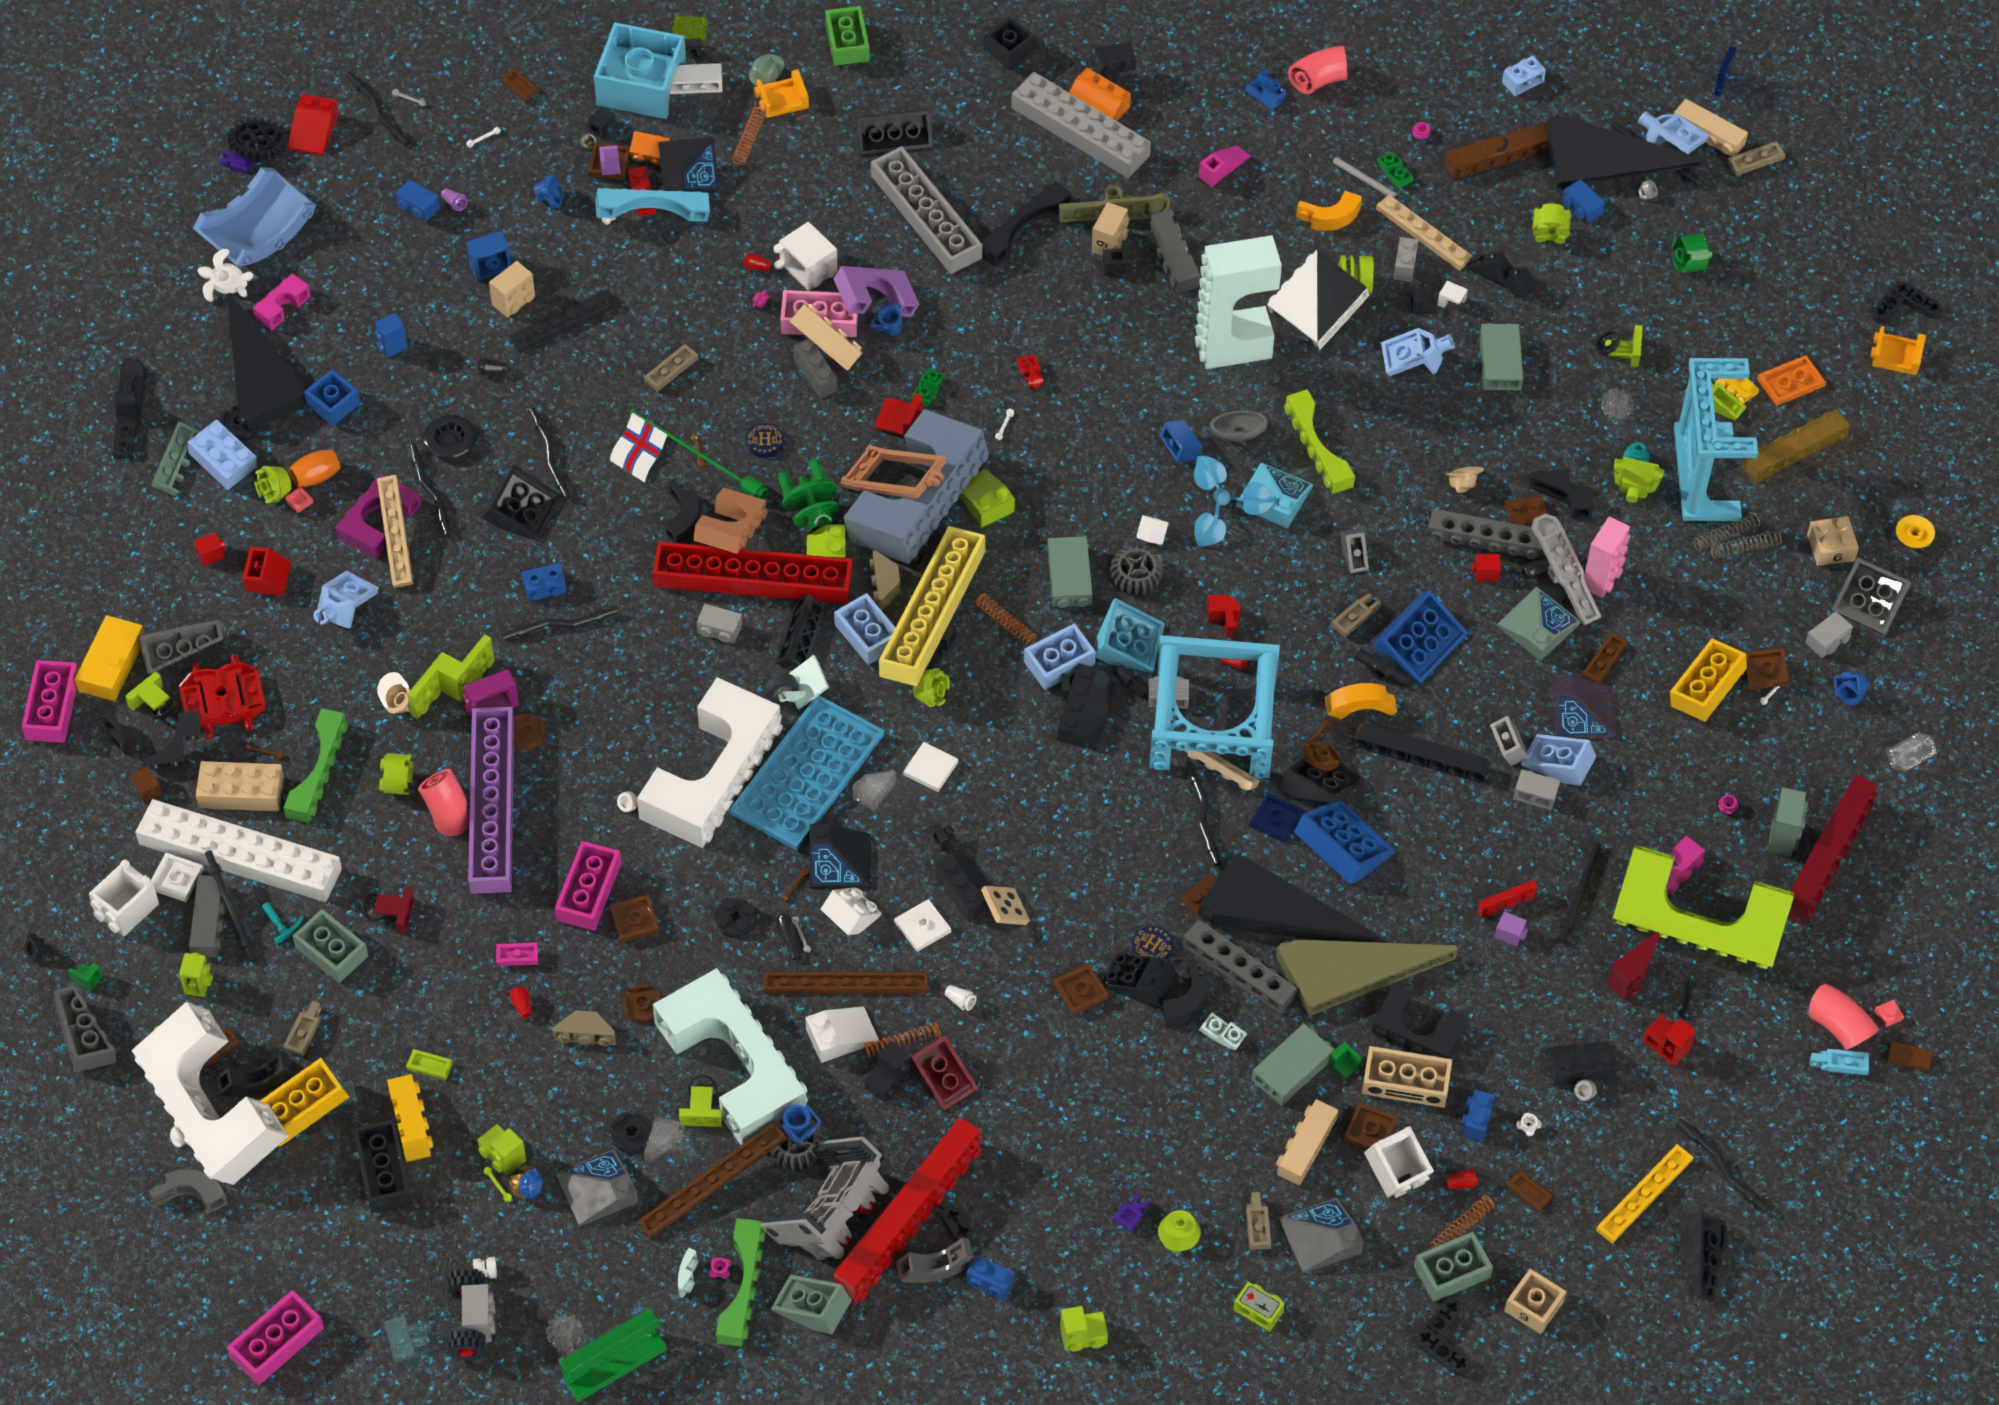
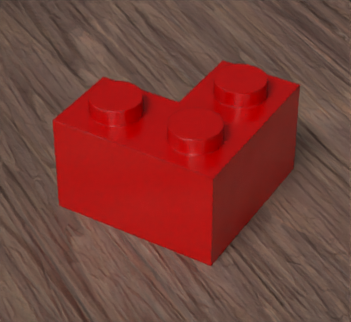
M1661 1015L1645 1030L1642 1041L1671 1065L1675 1066L1690 1051L1696 1031L1689 1023L1681 1019L1673 1023Z

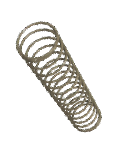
M1753 513V514H1751L1749 517H1750V522H1751V518H1752V520L1754 521L1753 515H1755V516L1757 517V519H1758V521H1759V525H1757V524L1755 523V527H1754V528H1756V526H1760V519H1759V517L1757 516V514ZM1698 537V538H1694V540H1695V539L1698 540V545H1699V544H1700V542H1699V541H1700V540H1699V537Z
M1775 531V533H1774V540H1775V537H1776V532L1779 533V531ZM1711 546V554H1712V557L1714 558V555H1713V547Z

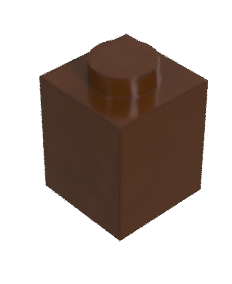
M149 766L130 775L133 786L144 803L152 799L154 800L162 794L160 785Z

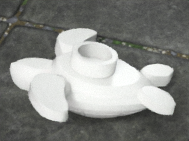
M222 249L214 255V269L201 267L197 270L201 277L210 279L203 286L204 297L209 302L214 300V289L224 294L238 292L241 297H246L247 290L245 287L247 286V281H250L254 276L251 272L243 274L235 265L223 264L225 258L230 254V251L227 249Z

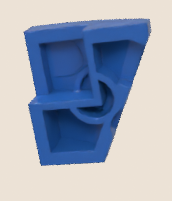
M1267 68L1260 72L1255 80L1247 84L1245 91L1271 110H1274L1285 99L1287 92L1280 86L1277 79L1270 77L1271 71Z

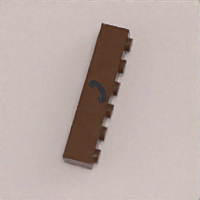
M1545 123L1446 151L1444 163L1452 178L1455 179L1472 173L1482 172L1489 168L1499 167L1506 163H1513L1520 159L1530 158L1537 154L1549 152Z

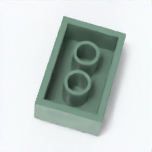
M1787 788L1781 789L1772 819L1767 853L1791 857L1793 850L1797 851L1806 818L1804 817L1809 802L1805 800L1806 792Z
M323 909L293 935L295 948L338 983L368 957L366 944Z
M1474 1232L1416 1255L1414 1268L1433 1302L1490 1279L1493 1266Z

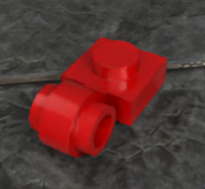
M1035 354L1017 358V365L1022 377L1028 376L1025 378L1027 387L1032 389L1040 388V385H1043V377L1041 374H1038L1041 368Z

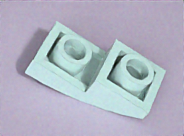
M1214 1013L1209 1015L1199 1031L1211 1039L1233 1050L1238 1048L1247 1035L1246 1032L1232 1022L1227 1024Z
M688 1248L679 1269L678 1291L681 1298L687 1292L690 1293L695 1284L693 1271L697 1267L698 1260L696 1251Z

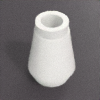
M949 985L945 991V996L962 1010L969 1011L976 1003V996L971 991Z

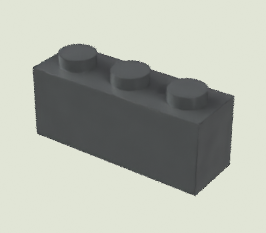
M807 339L793 345L794 360L819 398L822 399L836 393L837 378L813 341Z

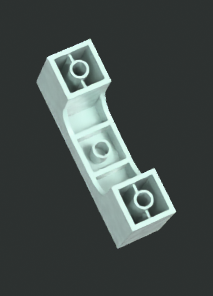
M1273 235L1205 246L1204 254L1201 255L1203 266H1201V290H1199L1198 325H1196L1198 336H1195L1196 347H1200L1201 350L1199 351L1200 361L1204 362L1206 369L1272 359L1274 333L1266 306L1243 310H1233V307L1243 296L1279 289L1282 265Z
M716 968L654 1003L655 1025L676 1055L704 1039L719 1038L731 1046L751 1074L748 1081L719 1097L722 1120L739 1144L742 1145L775 1121L781 1124V1119L788 1107L792 1105H807V1088L802 1081L799 1082L796 1079L794 1069L786 1065L781 1051L775 1050L771 1037L769 1035L765 1036L760 1022L752 1018L751 1010L747 1004H742L737 990H732L729 986L730 983L724 973L721 974Z

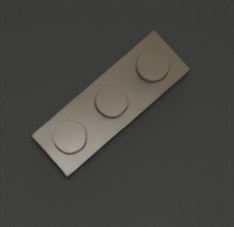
M1776 141L1728 158L1727 163L1734 174L1738 176L1783 160L1785 153Z
M684 344L645 375L644 381L658 392L697 361L698 354Z

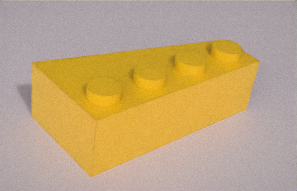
M412 1074L387 1080L406 1162L430 1157L429 1148H433L431 1135H426V1130L429 1129L427 1118H422L421 1112L425 1111L423 1101L417 1098V1094L420 1093L418 1081H413Z

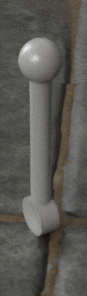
M397 89L392 91L394 97L400 96L418 103L421 107L426 104L425 100H418L399 93Z
M792 917L793 924L804 946L803 951L809 953L811 947L807 945L799 927L798 917Z

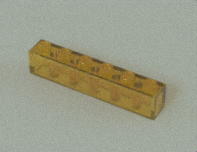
M1837 409L1825 412L1818 419L1810 420L1806 425L1793 429L1789 434L1781 435L1775 441L1762 445L1758 449L1757 458H1743L1741 468L1755 484L1846 437L1850 424Z

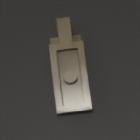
M312 1001L308 1011L303 1010V1012L299 1013L283 1046L284 1051L301 1057L304 1056L321 1020L319 1015L321 1011L320 1003Z
M1251 1192V1204H1247L1246 1207L1249 1250L1271 1249L1268 1206H1266V1203L1261 1204L1260 1192Z

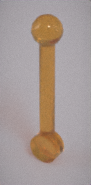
M694 433L691 435V439L694 441L695 449L700 452L697 441L698 435ZM697 455V467L703 468L704 461Z

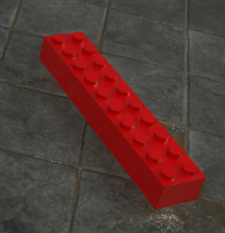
M658 542L653 569L654 587L794 600L810 594L820 602L848 604L853 565L852 559L747 549H740L738 554L713 546Z
M959 1117L834 1272V1283L843 1285L852 1299L850 1303L856 1305L859 1300L863 1301L870 1286L872 1284L875 1285L881 1278L882 1271L892 1265L894 1256L904 1250L907 1244L906 1241L916 1235L919 1230L918 1226L922 1221L926 1222L932 1213L931 1210L935 1205L939 1206L947 1190L951 1191L958 1176L965 1174L970 1161L977 1159L981 1152L980 1130Z

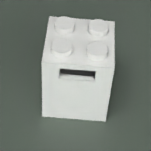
M809 222L779 240V243L774 246V252L780 253V259L774 263L775 269L784 267L808 291L818 287L823 281L833 277L838 272L837 249Z
M126 859L89 893L94 916L100 922L105 921L114 933L118 932L123 937L159 905L154 884L150 881V878L140 874L130 866L129 861Z
M1410 1126L1378 1141L1364 1152L1388 1198L1393 1195L1395 1198H1398L1407 1193L1412 1187L1416 1189L1422 1186L1426 1181L1430 1180L1429 1175L1434 1172ZM1410 1174V1179L1400 1184L1398 1183V1178Z

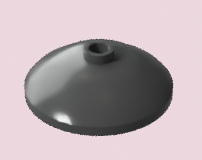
M1253 411L1224 413L1215 417L1210 423L1211 432L1217 437L1237 443L1257 437L1268 426L1267 418Z

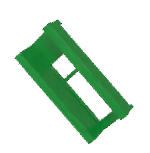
M649 1307L645 1308V1312H641L583 1346L573 1354L568 1355L566 1358L561 1357L558 1359L565 1383L575 1396L577 1402H580L667 1350L666 1344L655 1329L660 1325V1321Z

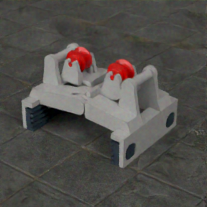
M864 1136L820 1141L813 1152L820 1156L819 1158L823 1159L822 1161L826 1162V1165H830L829 1168L832 1170L821 1187L818 1198L812 1202L804 1213H799L798 1216L779 1218V1216H767L760 1227L778 1244H786L792 1247L800 1246L819 1260H824L827 1257L840 1259L844 1256V1249L848 1248L852 1243V1234L845 1222L854 1215L853 1211L860 1215L871 1214L876 1208V1199L872 1193L886 1194L889 1190L888 1184L878 1173L881 1165L879 1159L882 1154Z

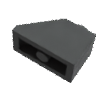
M1359 528L1340 531L1342 550L1349 573L1369 570L1365 533Z

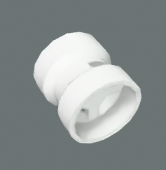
M488 1257L487 1260L473 1259L474 1269L483 1271L485 1277L490 1279L497 1278L495 1257Z

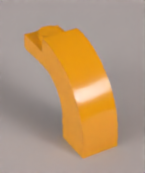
M1345 191L1341 200L1331 207H1318L1299 201L1296 218L1311 222V229L1337 230L1347 226L1356 218L1361 209L1362 196Z
M1361 683L1337 689L1324 697L1327 714L1341 720L1349 714L1362 709H1375L1391 716L1397 713L1395 696L1387 693L1386 686L1380 684Z

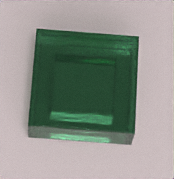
M1069 673L1062 674V701L1067 700L1070 691Z

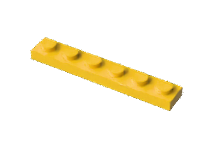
M1677 1144L1597 1226L1596 1231L1613 1244L1692 1162L1693 1156Z

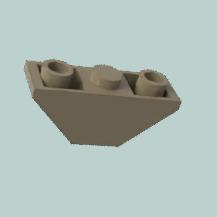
M873 551V559H869L870 571H874V575H871L872 587H876V591H873L874 602L878 603L880 610H883L900 593L899 569L896 563L878 551Z
M576 1010L552 1028L553 1040L560 1043L578 1042L583 1045L589 1043L601 1046L616 1045L615 1031L597 1012Z

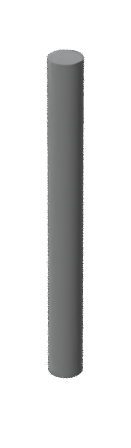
M1336 157L1333 160L1335 165L1384 195L1396 197L1397 193L1340 158Z

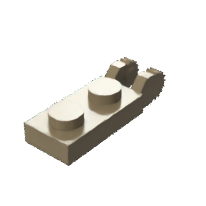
M1370 593L1366 594V596L1360 600L1358 599L1331 621V627L1343 637H1347L1371 617L1372 614L1376 613L1381 608L1382 603L1376 601L1370 607H1367L1366 605L1371 602L1373 596Z

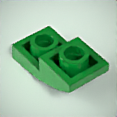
M1393 152L1377 159V163L1382 171L1398 189L1413 182V175L1403 167L1402 160Z
M927 369L920 378L919 386L911 395V402L915 393L922 395V403L928 408L936 396L945 375Z

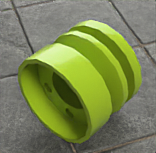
M1340 255L1338 266L1366 286L1369 295H1372L1373 256H1360L1358 264H1355L1353 255H1350L1349 264H1346V256Z

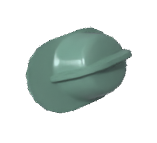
M773 54L757 58L749 72L750 81L755 86H757L756 80L758 79L761 80L762 85L775 82L785 67L784 61L779 56Z

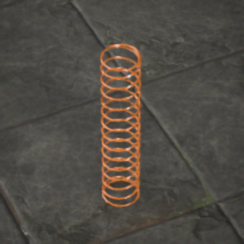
M753 109V112L751 113L750 118H751L752 116H755V117H756V116H759V117H760V115H757V114L754 115L755 112H754V109ZM749 118L747 125H749V123L753 124L755 122H751V119ZM746 125L744 132H746V130H751L748 129L749 126Z
M1035 633L1031 634V636L1028 638V640H1027V642H1026V645H1027L1028 642H1030L1029 639H1030L1033 635H1034V636L1036 635Z
M935 1022L934 1027L932 1026V1028L937 1038V1035L940 1037V1031L938 1034L936 1029L937 1023ZM929 1024V1029H928V1031H929L930 1037H931V1039H932V1036H931V1033H930V1025H931V1024ZM924 1026V1031H923V1033H924L925 1039H926V1041H927V1038H926V1035H925V1026ZM903 1032V1037H902V1039H903L904 1045H905V1047H906L905 1040H904V1033H905L906 1035H907V1033H906V1032ZM898 1033V1039H897V1041H898V1044H899V1046H900V1042H899V1034H900V1033ZM872 1041V1047H871V1049H872L873 1054H874V1050H873V1042H874V1041ZM865 1043L866 1053L870 1058L868 1044L870 1045V1043Z
M1457 1219V1221H1454V1222H1453V1225H1450V1226H1453L1454 1229H1455V1227H1456V1226H1454V1223H1455V1222H1457V1224L1459 1223V1222H1458V1219ZM1449 1226V1228H1446V1229H1445V1234L1447 1233V1232H1446L1447 1229H1449V1230H1450V1233L1452 1234L1451 1231H1453V1230L1450 1229V1226ZM1441 1233V1235H1438V1236H1437L1438 1242L1441 1241V1240L1438 1239L1439 1236H1441L1442 1239H1443V1237H1444V1236H1442V1233Z

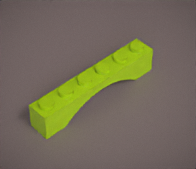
M1308 389L1288 395L1284 405L1287 415H1290L1294 429L1299 431L1301 442L1306 444L1309 457L1314 459L1318 473H1321L1324 477L1325 486L1331 490L1332 494L1353 488L1355 475L1348 462L1329 452L1317 438L1312 421L1315 402Z

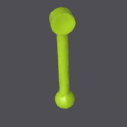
M485 1167L484 1174L488 1175L500 1190L506 1203L511 1202V1194L505 1192L491 1173L492 1169Z

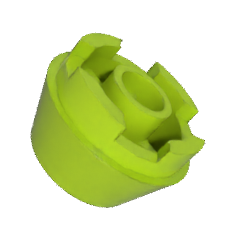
M263 466L255 472L257 474V481H254L255 489L259 497L263 496L266 499L265 503H277L290 492L291 480L283 467Z
M938 668L925 670L918 685L913 686L914 697L929 707L943 705L946 699H943L945 690H949L950 687L948 675H944L943 671Z
M1183 1210L1171 1212L1160 1222L1158 1227V1235L1161 1242L1172 1252L1180 1253V1251L1192 1249L1200 1239L1201 1230L1198 1222L1190 1213Z

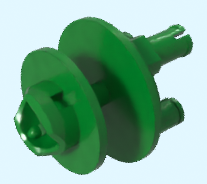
M813 459L807 463L813 478L811 480L809 474L803 475L805 481L802 476L798 477L800 486L795 487L792 485L787 471L781 472L777 476L782 489L783 500L781 505L786 511H800L794 516L793 523L797 527H807L809 531L814 527L831 525L833 522L832 517L840 509L837 502L826 501L835 494L837 486L835 482L828 480L827 475L822 470L819 459Z

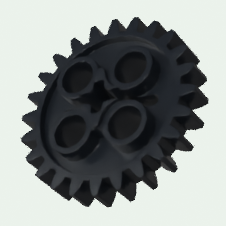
M254 117V120L251 121L247 118V122L240 121V125L234 124V128H230V132H228V145H230V150H233V154H238L239 158L245 156V160L252 158V162L256 159H259L260 162L263 159L270 161V157L276 159V155L282 156V152L286 151V147H288V134H286V130H283L282 125L278 126V122L271 123V119L264 121V118H261L258 121Z

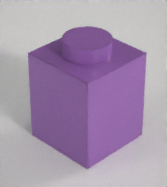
M1503 912L1496 927L1494 938L1518 946L1520 940L1524 941L1528 929L1525 928L1527 920Z

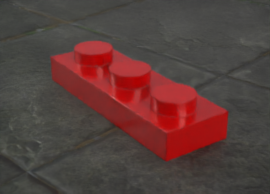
M645 166L627 169L631 190H651ZM656 208L636 209L638 216L656 213Z
M1532 880L1479 901L1477 912L1483 918L1485 916H1493L1505 908L1510 909L1522 901L1528 902L1535 897L1537 885Z

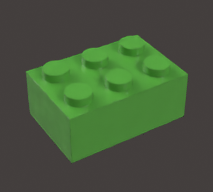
M861 6L825 10L826 30L833 65L870 61L869 43Z

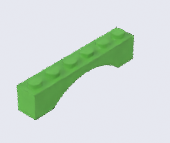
M321 708L315 723L317 736L321 742L319 759L308 778L289 792L284 805L286 819L309 823L311 817L315 816L317 801L323 795L322 787L324 783L328 782L330 766H333L335 763L336 750L340 749L342 734L346 733L348 728V722L345 720L344 713Z
M736 1219L733 1241L734 1247L743 1263L744 1275L741 1288L735 1300L719 1315L716 1331L717 1344L742 1347L743 1340L748 1339L749 1327L746 1326V1323L752 1317V1307H749L750 1300L755 1299L756 1288L753 1287V1283L758 1281L759 1268H756L757 1261L761 1262L763 1249H760V1243L765 1241L766 1232L760 1227L762 1221Z

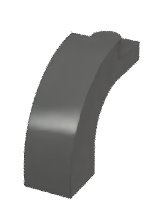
M181 1169L164 1174L167 1182L157 1184L153 1189L149 1190L155 1207L176 1196L185 1194L200 1199L208 1213L228 1204L225 1193L215 1179H210L204 1172L198 1170Z
M962 1237L947 1249L933 1254L909 1252L896 1261L900 1281L926 1283L958 1274L966 1269L965 1263L973 1258L970 1241L968 1238Z

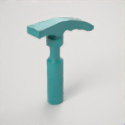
M265 903L262 906L273 924L277 925L280 935L274 938L276 945L293 935L304 921V916H301L295 925L287 929L285 925L281 924V919L269 903Z

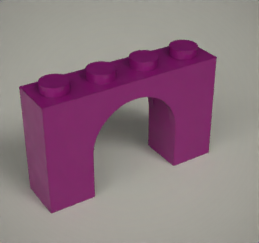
M381 474L378 478L387 477V476ZM377 479L373 480L366 493L364 492L360 496L355 506H352L343 520L341 519L336 525L339 540L374 559L387 546L385 534L364 522L365 517L371 511L381 508ZM399 483L403 515L411 518L421 506L420 495Z

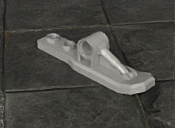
M1548 514L1535 518L1531 529L1538 538L1551 565L1548 568L1549 577L1554 583L1559 582L1565 588L1582 626L1601 618L1602 616L1585 583L1584 570L1557 517Z

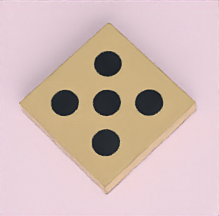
M984 886L981 889L996 923L1026 925L1030 921L1015 888Z

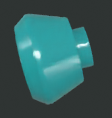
M1633 443L1624 452V457L1645 462L1650 460L1648 449L1642 443Z

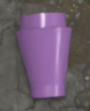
M448 188L443 189L441 192V197L445 199L453 210L462 211L466 208L468 200L464 194Z

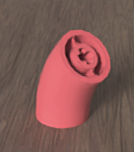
M1344 45L1314 52L1291 65L1288 69V76L1292 85L1301 93L1311 94L1327 84L1347 80Z
M445 769L433 774L419 786L418 790L431 813L434 826L438 832L452 837L459 836L470 828V807L451 769Z
M1823 984L1813 995L1809 1007L1810 1019L1829 1030L1845 1050L1858 1045L1879 1031V1028L1867 1012L1840 990L1828 984Z

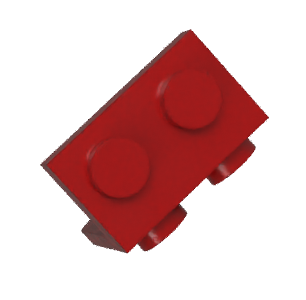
M915 393L911 403L886 398L876 420L875 428L904 436L925 408V404L922 403V395Z

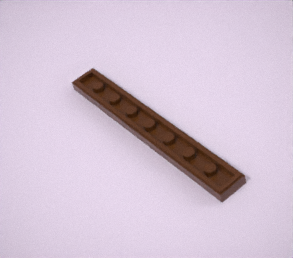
M763 972V994H928V972Z
M775 1121L640 1218L637 1223L649 1239L653 1238L786 1141L787 1136Z

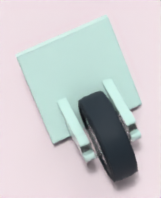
M813 655L789 674L778 675L770 679L764 685L763 693L768 701L773 703L795 702L797 709H801L828 689L829 685L816 656Z

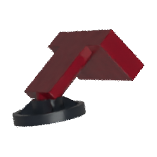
M404 888L402 897L376 893L368 894L361 902L362 912L367 919L374 922L381 921L387 915L397 916L398 934L406 935L415 900L413 890ZM368 897H371L370 910L367 912L365 901ZM373 912L383 916L382 918H373L369 914Z

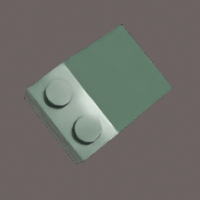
M790 1275L772 1305L771 1310L814 1331L833 1334L852 1299L842 1284Z

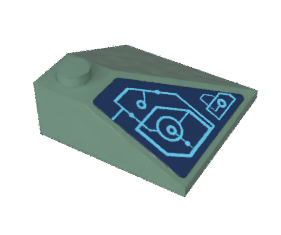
M1536 587L1497 624V627L1538 660L1542 661L1581 621Z

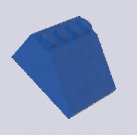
M1431 590L1420 594L1371 645L1380 655H1388L1393 658L1398 667L1397 669L1412 676L1413 681L1421 684L1462 641L1468 632Z
M1341 800L1338 803H1328L1303 814L1294 830V833L1303 842L1312 848L1317 855L1325 860L1331 868L1350 884L1364 878L1396 851Z

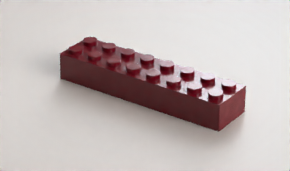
M1855 774L1790 889L1795 894L1787 917L1788 919L1804 926L1807 919H1812L1816 910L1815 907L1821 903L1824 897L1825 889L1828 890L1833 875L1837 874L1842 859L1845 860L1850 845L1854 844L1858 836L1857 832L1863 828L1867 814L1870 815L1873 810L1874 802L1878 796V793L1875 792L1877 784Z

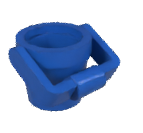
M548 175L545 180L534 185L535 194L541 203L547 201L551 208H560L564 193L555 175Z
M883 303L870 324L871 328L874 331H884L890 336L899 334L902 330L903 319L902 312L899 309L900 306L896 303Z
M1842 672L1841 675L1834 676L1835 695L1848 705H1857L1865 695L1869 682L1861 673Z
M792 1105L784 1112V1126L782 1128L795 1143H800L804 1139H809L816 1132V1128L821 1124V1120L808 1105ZM812 1117L815 1123L809 1126Z

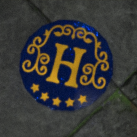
M757 424L747 432V449L757 457H772L783 448V433L773 424Z
M1147 926L1135 934L1132 940V949L1134 954L1168 959L1173 951V940L1170 934L1163 928Z

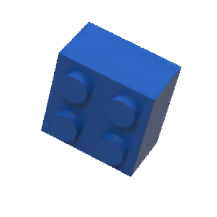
M502 231L466 242L469 266L476 281L499 275L511 266L510 249Z
M332 369L304 391L306 405L332 426L361 404L358 389Z

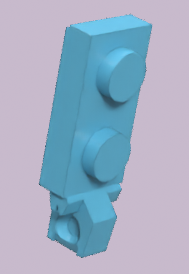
M1827 1049V1051H1821V1054L1812 1053L1810 1056V1066L1821 1067V1070L1868 1075L1869 1053Z

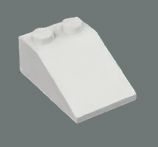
M864 1006L824 1010L805 1017L807 1033L821 1063L865 1048V1043H870V1045H872V1041L877 1043L878 1037Z

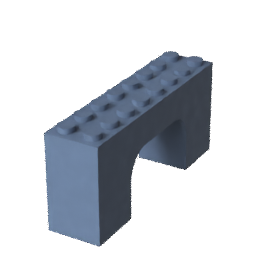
M925 409L904 435L908 452L945 456L946 464L940 470L944 475V479L940 481L938 486L931 485L927 487L919 498L904 497L891 500L864 490L844 516L851 543L872 551H878L883 555L907 564L918 555L920 548L923 544L927 543L931 533L937 529L939 522L948 514L950 507L958 500L963 489L967 488L969 481L977 474L978 469L987 460L989 455L983 430Z

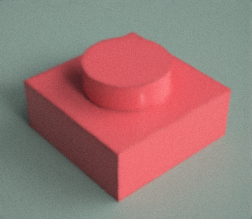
M301 487L285 497L286 502L297 513L313 503L312 497Z
M1894 1000L1877 1006L1874 1010L1884 1027L1900 1022L1904 1018Z

